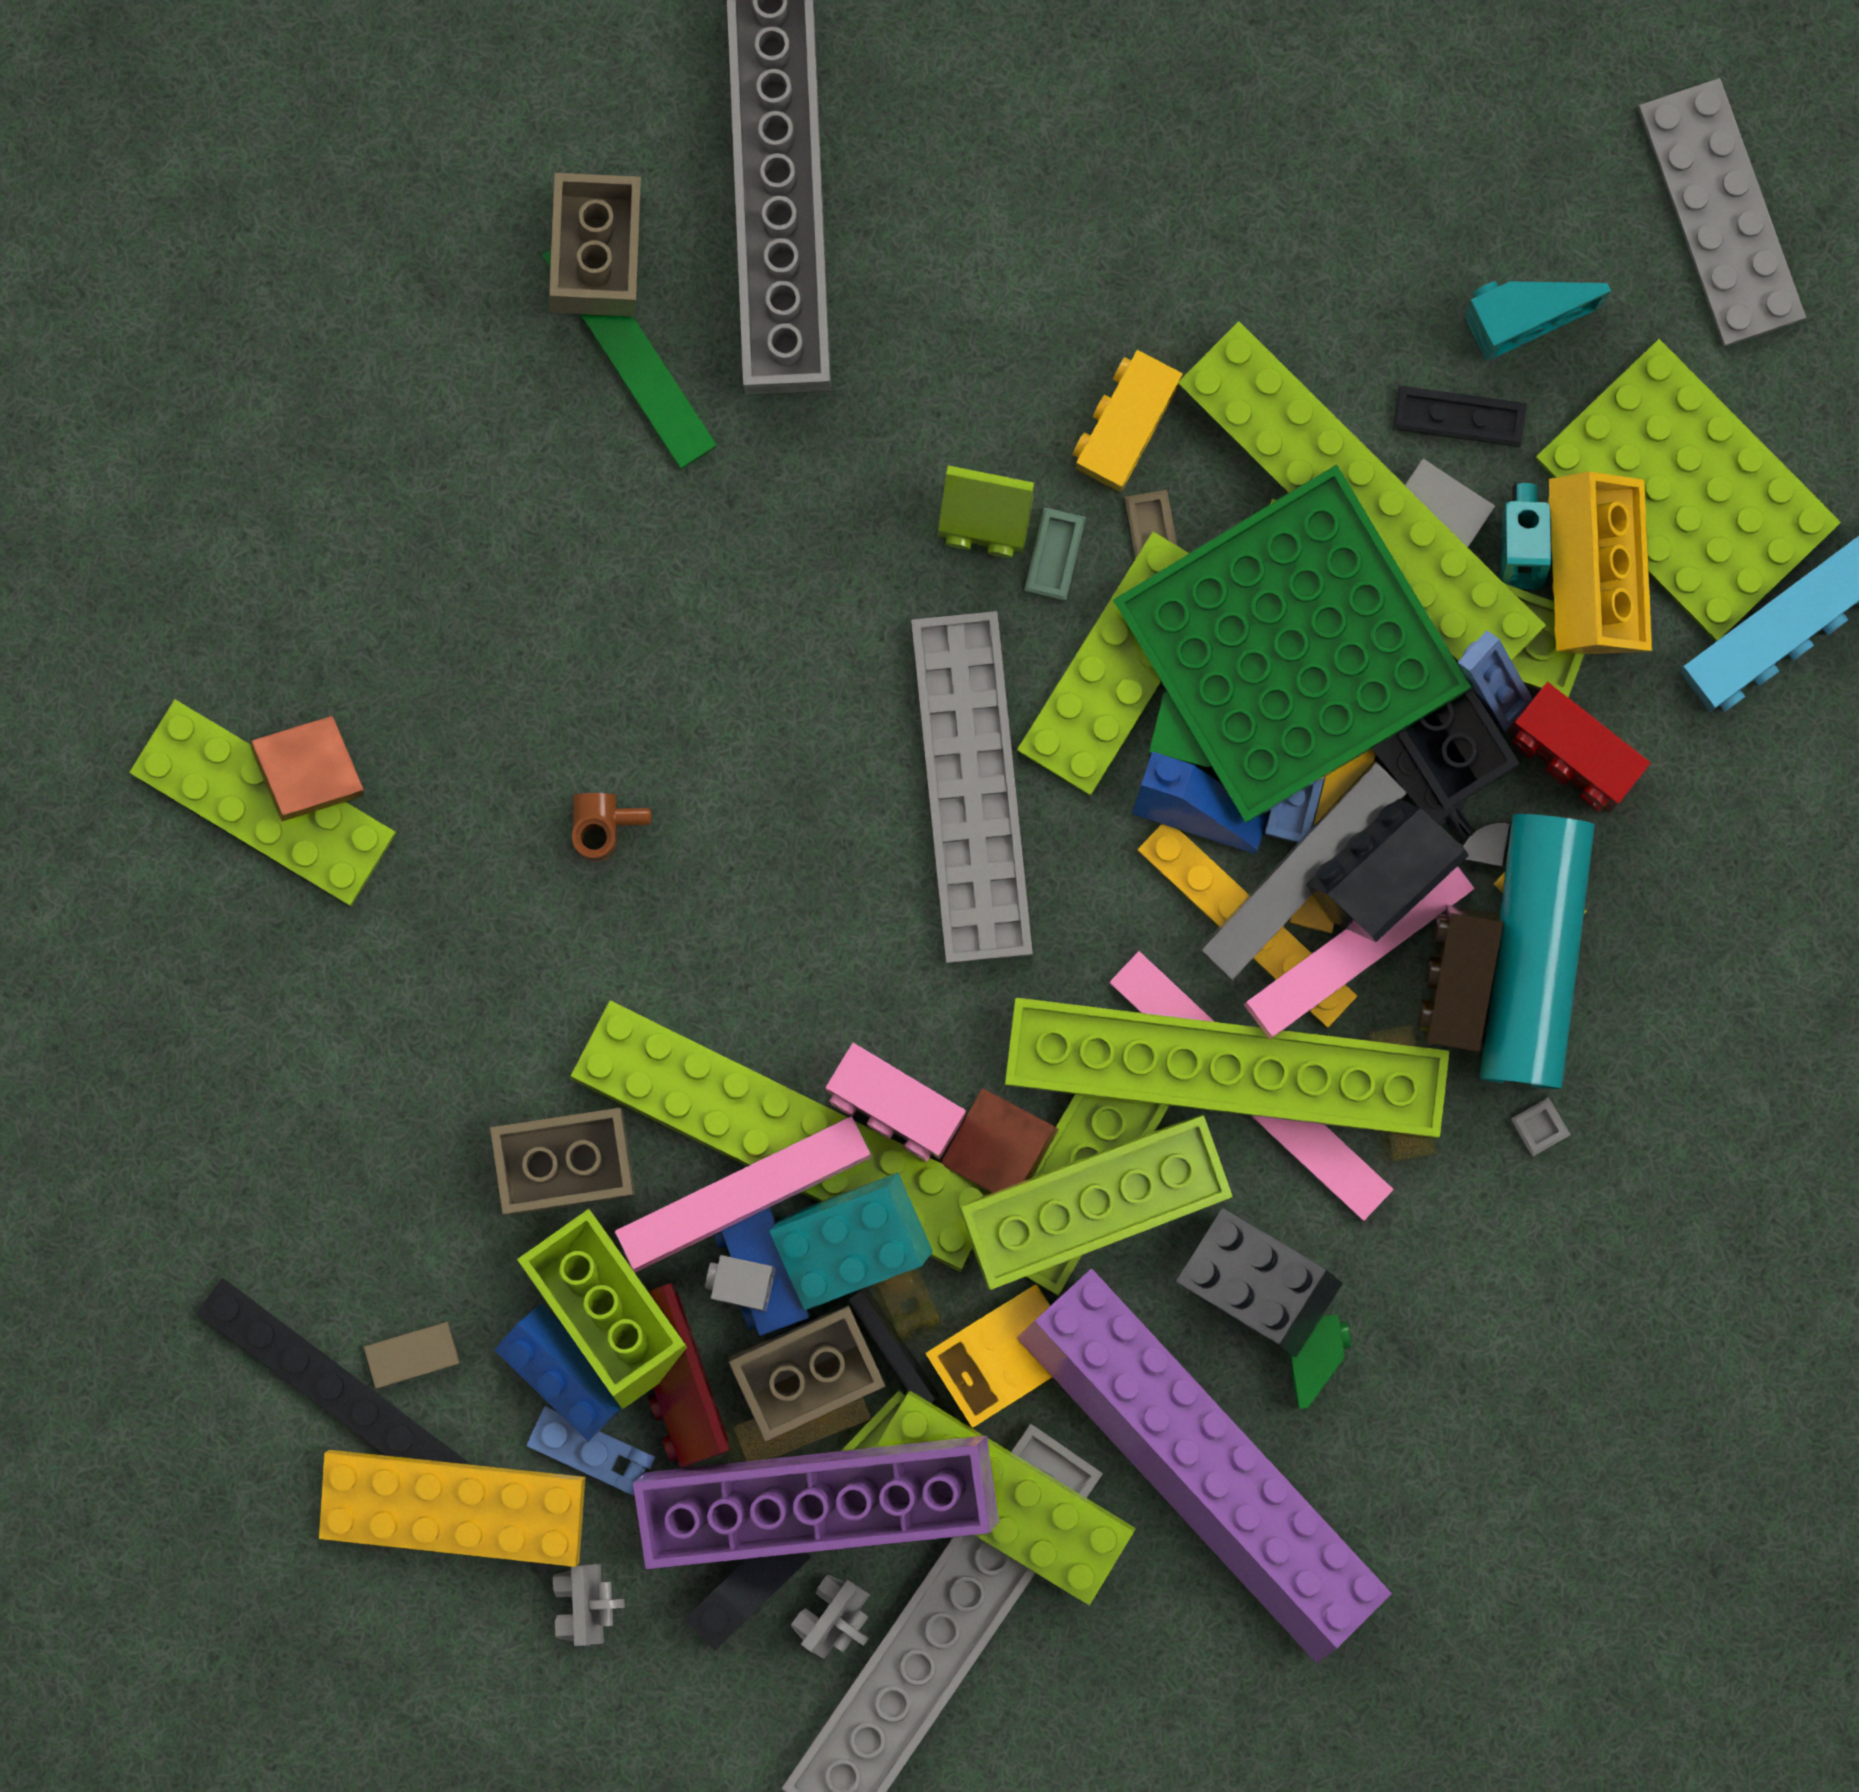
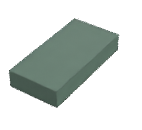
M1044 507L1024 592L1066 602L1086 517Z

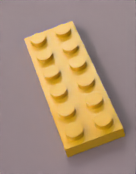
M328 1450L324 1453L319 1539L576 1567L580 1563L585 1477Z

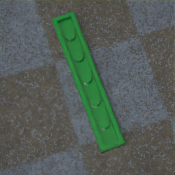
M551 250L542 255L549 268L551 267ZM580 314L681 470L717 448V444L633 316Z

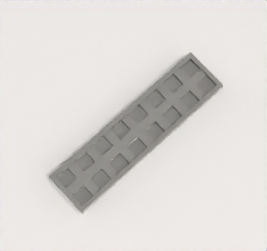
M993 611L911 620L946 964L1033 956L998 613Z

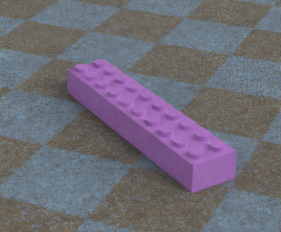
M1092 1268L1017 1337L1024 1347L1316 1663L1336 1650L1392 1594Z

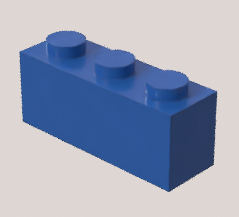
M770 1207L714 1234L719 1249L727 1246L732 1258L776 1268L767 1312L740 1306L748 1330L757 1329L761 1337L810 1319L808 1311L802 1307L769 1232L776 1224Z
M542 1303L519 1321L494 1349L588 1442L622 1410L563 1324Z

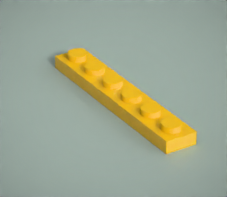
M1161 824L1137 850L1218 927L1249 896L1244 889L1179 829ZM1282 926L1253 957V960L1277 980L1312 953ZM1344 985L1309 1012L1328 1028L1357 998V995Z

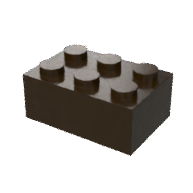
M1447 905L1445 915L1437 914L1433 940H1435V944H1439L1437 958L1429 957L1425 977L1427 987L1432 989L1430 999L1421 1000L1417 1022L1419 1030L1424 1031L1427 1043L1480 1052L1503 921L1499 914Z

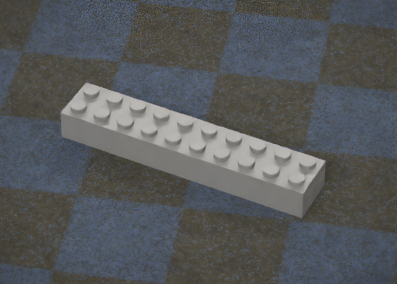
M727 0L742 368L745 395L831 391L814 0Z

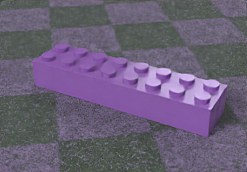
M987 1435L645 1472L633 1482L645 1569L990 1533L999 1523Z

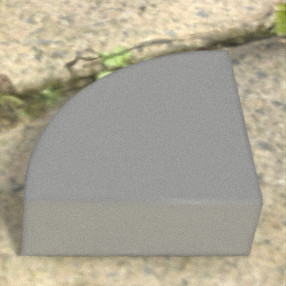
M1490 824L1473 833L1463 845V848L1469 854L1464 861L1502 867L1510 824Z

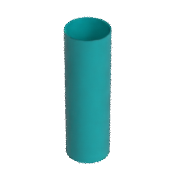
M1512 815L1500 910L1503 927L1489 998L1479 1079L1504 1083V1081L1530 1083L1531 1087L1546 1089L1563 1088L1595 824L1546 815Z

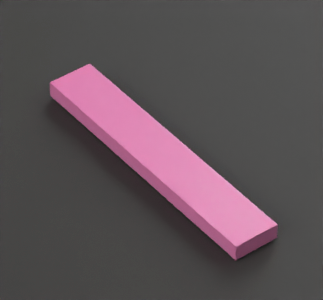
M1457 866L1377 942L1346 929L1244 1004L1245 1008L1269 1040L1434 920L1437 914L1445 912L1447 905L1453 906L1475 888Z
M851 1116L616 1230L615 1233L633 1271L636 1273L872 1158Z

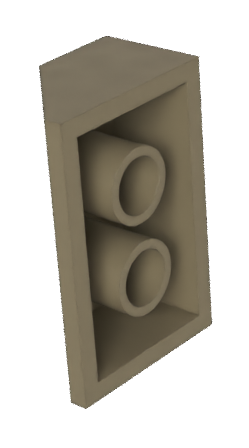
M848 1302L728 1356L729 1364L765 1442L885 1387Z

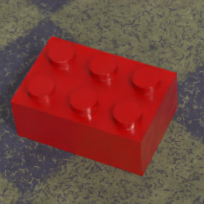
M1548 681L1507 732L1514 737L1510 743L1517 751L1530 759L1534 754L1548 764L1545 768L1548 775L1564 786L1568 781L1582 791L1579 798L1596 812H1600L1604 808L1610 813L1651 764L1650 761Z

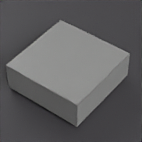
M1549 1097L1510 1119L1532 1157L1571 1135Z

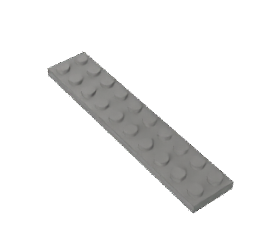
M1032 1424L1029 1425L1012 1450L1013 1454L1086 1498L1103 1475L1102 1472ZM975 1535L953 1537L782 1789L786 1792H887L1035 1572Z

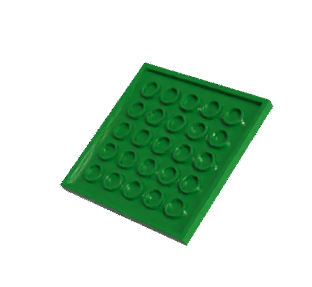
M1337 464L1113 599L1246 823L1251 822L1472 689Z

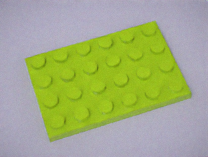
M1660 339L1644 352L1535 458L1553 478L1590 471L1644 480L1649 575L1715 642L1720 640L1841 523Z

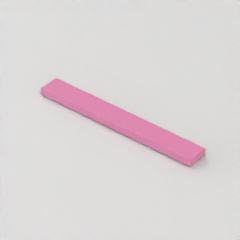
M1140 951L1109 982L1140 1013L1214 1022ZM1251 1116L1362 1221H1365L1394 1190L1326 1125Z

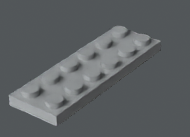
M1718 78L1639 105V113L1723 347L1804 321L1806 319L1805 312L1721 79Z

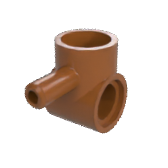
M582 793L573 795L572 842L578 853L588 861L600 862L608 859L614 853L618 843L617 826L650 825L652 822L650 808H617V795ZM591 828H601L607 834L605 844L596 850L586 848L583 843L585 833Z

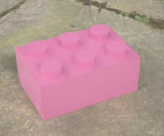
M852 1043L826 1086L827 1092L832 1095L829 1100L832 1106L852 1117L856 1111L870 1118L867 1122L869 1128L889 1140L894 1133L907 1140L904 1146L907 1151L928 1162L931 1155L940 1160L966 1117V1110L855 1043Z

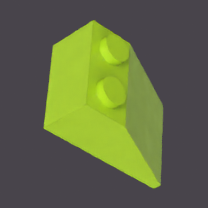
M948 465L938 537L946 538L945 545L957 549L970 550L971 544L987 546V553L997 557L1013 558L1014 552L1023 554L1033 506L1034 483Z

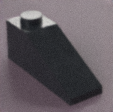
M805 1552L746 1559L685 1618V1621L716 1651L811 1556Z

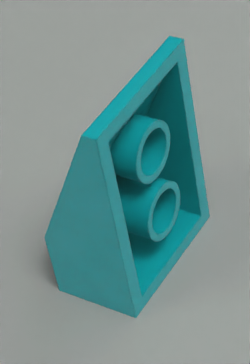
M1494 281L1473 292L1475 297L1469 301L1470 303L1464 317L1487 362L1602 308L1611 289L1608 283L1510 281L1498 286L1497 282Z

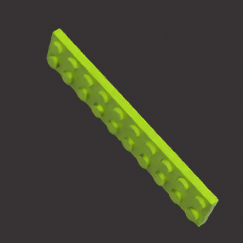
M1239 321L1178 382L1287 493L1292 492L1337 464L1452 656L1458 662L1463 657L1467 647L1471 643L1478 641L1486 631L1500 639L1512 661L1546 627L1544 622Z
M1015 998L1005 1086L1440 1138L1450 1051L1282 1030L1269 1040L1260 1027Z
M611 1000L570 1076V1080L746 1167L848 1118ZM855 1121L872 1158L800 1193L817 1202H822L898 1172L933 1250L929 1257L961 1272L973 1247L958 1206L989 1195L991 1192L929 1158L928 1162L907 1151L906 1147H904L905 1145L893 1139L889 1140L878 1132Z

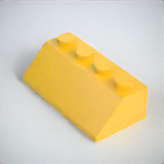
M1590 471L1549 479L1550 546L1553 563L1552 590L1555 609L1554 634L1556 638V651L1577 654L1652 651L1644 480Z

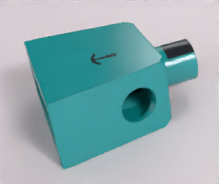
M1519 483L1512 486V501L1506 502L1501 518L1500 580L1518 589L1543 590L1551 566L1550 505L1546 502H1538L1537 485ZM1518 566L1532 567V573H1518Z

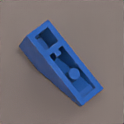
M1153 751L1132 812L1134 815L1256 854L1268 818L1266 814H1262L1251 822L1246 823L1224 785L1195 765Z

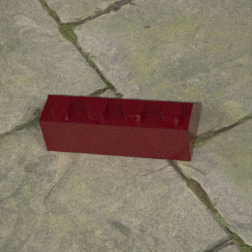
M669 1283L649 1291L648 1293L687 1346L686 1350L661 1382L653 1388L655 1394L648 1396L656 1421L664 1419L669 1432L668 1436L662 1438L670 1462L678 1460L680 1467L684 1468L730 1452L732 1448L676 1285Z

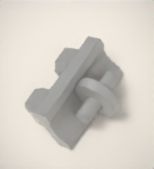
M601 1564L571 1566V1570L557 1573L553 1576V1592L555 1596L572 1597L573 1614L556 1616L555 1637L574 1641V1646L603 1644V1626H613V1609L625 1608V1599H612L611 1582H601Z
M826 1575L818 1586L816 1594L830 1605L820 1618L805 1608L791 1624L795 1632L804 1640L801 1645L825 1659L833 1646L844 1652L853 1639L863 1646L869 1639L859 1630L869 1617L860 1609L870 1594L849 1580L844 1582L831 1575Z

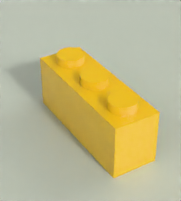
M1139 350L1135 352L1132 360L1124 357L1113 377V380L1119 383L1111 398L1104 394L1093 414V418L1098 420L1096 427L1091 435L1085 432L1082 434L1072 455L1078 458L1076 470L1121 493L1179 387L1178 382L1182 379L1183 373Z

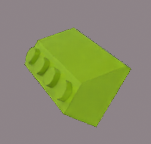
M590 1209L517 1259L622 1409L658 1385L686 1350L687 1346Z

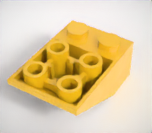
M1037 1284L925 1353L972 1428L1052 1378L1048 1371L1017 1339L1027 1327L1050 1307Z

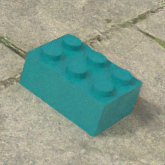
M898 1172L785 1215L769 1230L804 1310L921 1267L933 1252Z

